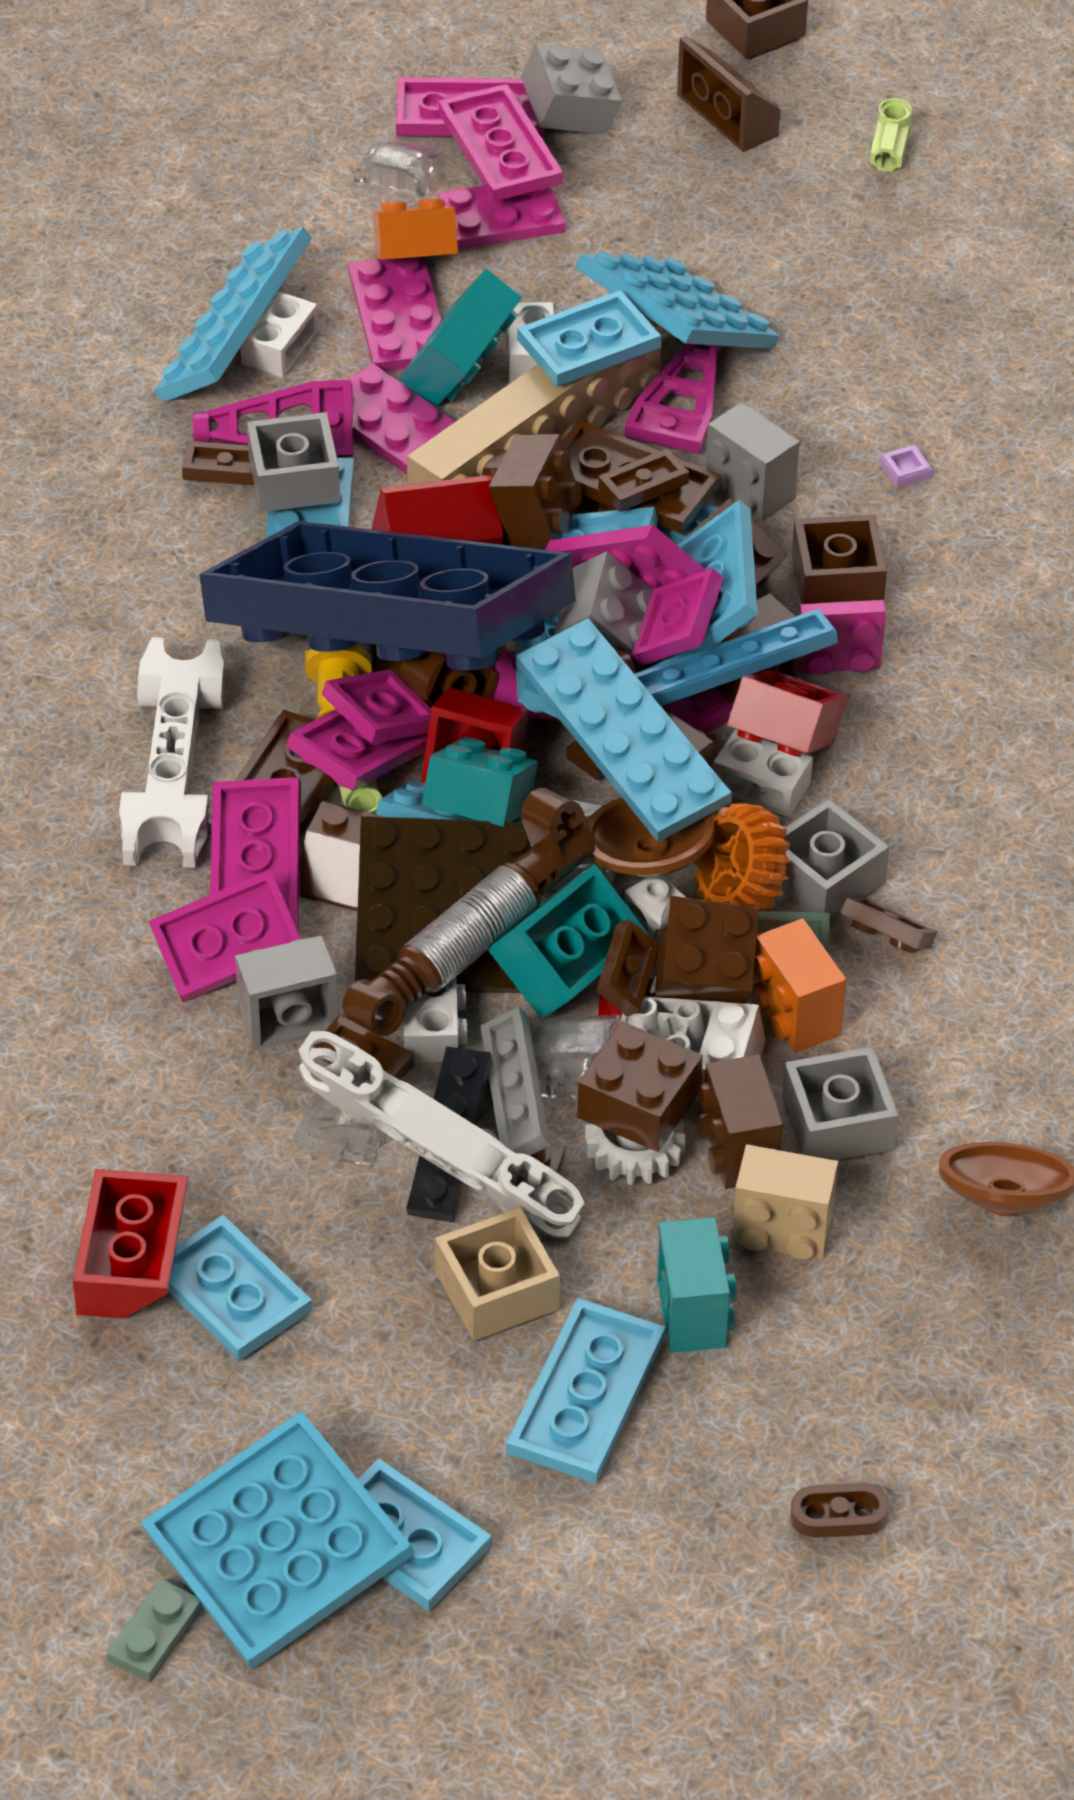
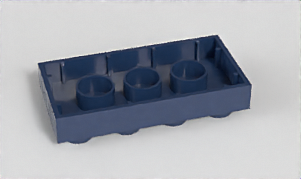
M303 521L293 523L199 574L206 622L241 626L242 638L246 641L270 642L282 639L290 633L308 635V643L311 649L323 652L347 649L358 642L376 644L377 656L388 661L414 659L424 655L427 651L446 654V662L449 668L463 671L478 670L495 664L498 661L497 649L509 641H525L541 636L545 632L544 620L576 601L571 553Z

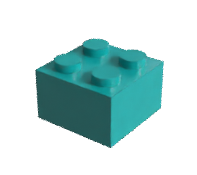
M466 737L460 738L459 741L447 745L430 756L421 806L478 821H489L494 825L504 827L506 822H512L521 816L522 805L526 797L533 791L538 761L525 758L526 753L518 749L501 748L500 751L485 748V742Z
M715 1217L659 1222L656 1280L664 1325L666 1326L669 1353L726 1348L727 1331L735 1329L732 1302L737 1300L736 1281L734 1273L726 1274L724 1264H729V1245L726 1235H718Z

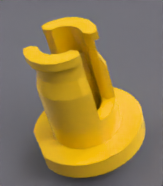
M356 644L339 651L305 650V673L309 679L317 683V702L320 707L317 719L335 710V707L322 695L326 680L371 673L372 658L366 649Z

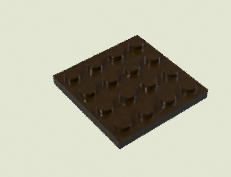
M361 816L355 982L361 979L371 981L379 976L389 965L395 963L399 958L400 949L411 938H414L421 930H424L427 925L437 919L450 906H453L467 892H470L481 880H484L491 872H494L497 867L506 862H515L532 848L523 823L506 822L505 826L502 827L494 825L489 821ZM485 951L482 956L456 976V984H465V992L521 993L489 951Z

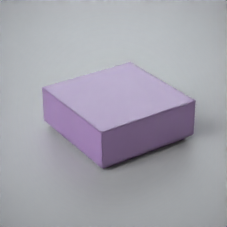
M916 445L879 456V464L896 488L932 478L933 469Z

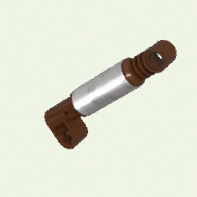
M537 788L526 797L521 810L522 823L532 848L515 862H506L497 867L494 872H491L484 880H481L478 885L472 888L470 892H467L459 901L455 902L453 906L446 909L443 914L427 925L424 930H421L414 938H411L400 949L399 958L395 963L389 965L379 976L371 981L361 979L353 983L343 998L342 1008L346 1018L379 1036H389L401 1026L405 1018L406 1009L418 1001L422 995L427 992L435 993L444 988L447 983H450L453 978L463 972L466 967H469L485 951H488L490 945L540 906L541 897L595 852V842L580 804L546 788Z

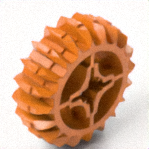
M731 803L729 807L719 809L717 816H712L715 829L713 842L707 851L692 863L697 867V873L692 881L700 884L696 896L707 901L756 907L759 910L772 909L775 905L774 897L783 895L782 881L789 879L785 874L786 865L791 862L786 857V851L791 846V843L784 840L787 828L779 825V816L773 815L770 810L764 809L762 806Z

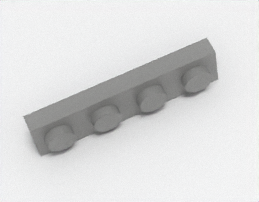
M518 1006L480 1025L484 1051L491 1052L493 1060L489 1082L499 1141L516 1154L530 1156L550 1146L529 1020L525 1012Z

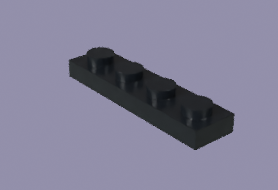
M446 1046L433 1098L476 1126L493 1061L491 1052ZM419 1155L406 1207L408 1215L454 1223L463 1182Z

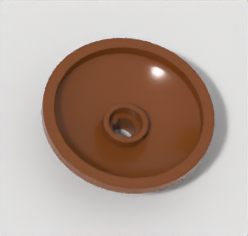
M622 797L603 805L587 820L596 847L595 852L590 858L609 871L631 877L660 876L689 866L707 851L713 842L715 834L714 820L712 814H709L657 842Z
M1004 1142L969 1143L947 1150L941 1155L939 1160V1175L950 1189L974 1205L990 1210L999 1216H1015L1020 1213L1035 1212L1062 1202L1074 1192V1166L1056 1154L1031 1146Z

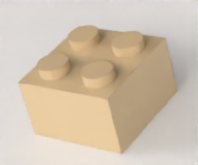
M746 1145L735 1188L732 1243L743 1245L752 1251L768 1249L788 1253L797 1259L817 1258L823 1260L833 1218L838 1161Z
M521 1207L434 1238L435 1273L473 1341L559 1310L560 1275Z

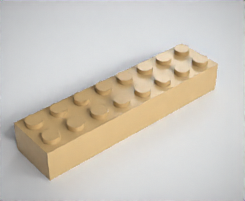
M643 315L662 338V327ZM661 348L558 387L537 364L407 456V485L483 476V467L500 450H507L515 435L559 434L562 441L579 420L601 427L606 418L619 409H626L633 399L640 395L660 373Z

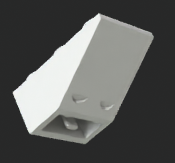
M644 996L640 1011L628 1017L622 1014L620 1022L623 1021L702 1054L701 1083H705L706 1063L758 1054L761 1058L766 1041L759 1005ZM699 1094L694 1101L700 1102Z

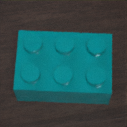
M485 268L453 303L398 380L435 407L445 397L452 401L465 383L468 384L482 366L480 365L483 358H487L497 346L501 333H505L519 314L514 311V308L522 299V296Z
M594 863L564 884L541 903L536 910L490 945L488 951L542 1019L570 1001L602 973L617 924L630 919L647 935L648 932Z

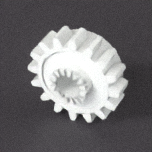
M683 1119L680 1120L659 1153L591 1123L587 1124L585 1127L587 1158H595V1169L597 1171L608 1167L609 1179L612 1181L622 1174L626 1176L628 1185H632L635 1177L642 1176L643 1180L650 1184L652 1183L653 1173L657 1172L665 1178L669 1176V1165L679 1166L681 1153L685 1152L686 1134H684Z

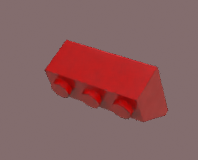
M483 475L381 488L371 530L501 545L503 540L501 519L489 489L493 476Z
M95 1169L73 1276L76 1315L124 1319L168 1294L188 1186V1176Z

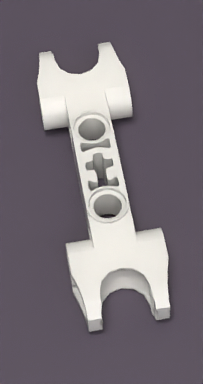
M152 637L140 660L137 685L138 706L157 707L146 792H122L119 818L121 822L124 865H136L139 863L140 855L145 847L161 841L174 843L182 850L183 867L195 868L208 837L206 822L210 818L209 795L189 794L200 709L223 710L226 686L221 639H209L201 655L194 659L182 661L171 658L165 653L164 637Z
M311 1031L300 1047L299 1055L302 1063L299 1066V1072L304 1082L330 1103L353 1117L366 1118L388 1136L471 1188L482 1191L496 1200L504 1212L521 1207L532 1228L537 1232L554 1239H568L581 1220L579 1212L584 1206V1200L572 1183L532 1156L516 1154L509 1150L499 1140L412 1085L388 1074L374 1057L335 1034L326 1031ZM319 1042H327L335 1048L336 1052L327 1048L312 1047ZM326 1059L331 1061L332 1064L322 1067L315 1063V1061ZM310 1072L317 1076L319 1079H321L323 1082L315 1080L311 1076ZM559 1190L567 1192L571 1196L573 1202L569 1200L566 1196L561 1194ZM552 1204H558L567 1213L556 1214L547 1209V1207ZM544 1220L554 1225L566 1226L561 1229H553L547 1226Z

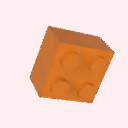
M420 199L419 207L407 208V203L403 201L382 202L381 210L372 211L375 253L379 259L458 254L455 207L445 205V199Z
M802 918L757 935L753 986L750 998L753 1004L759 1005V1010L764 1009L769 1016L775 1037L779 1041L785 1040L793 1053H797L841 1036L846 978L806 921Z

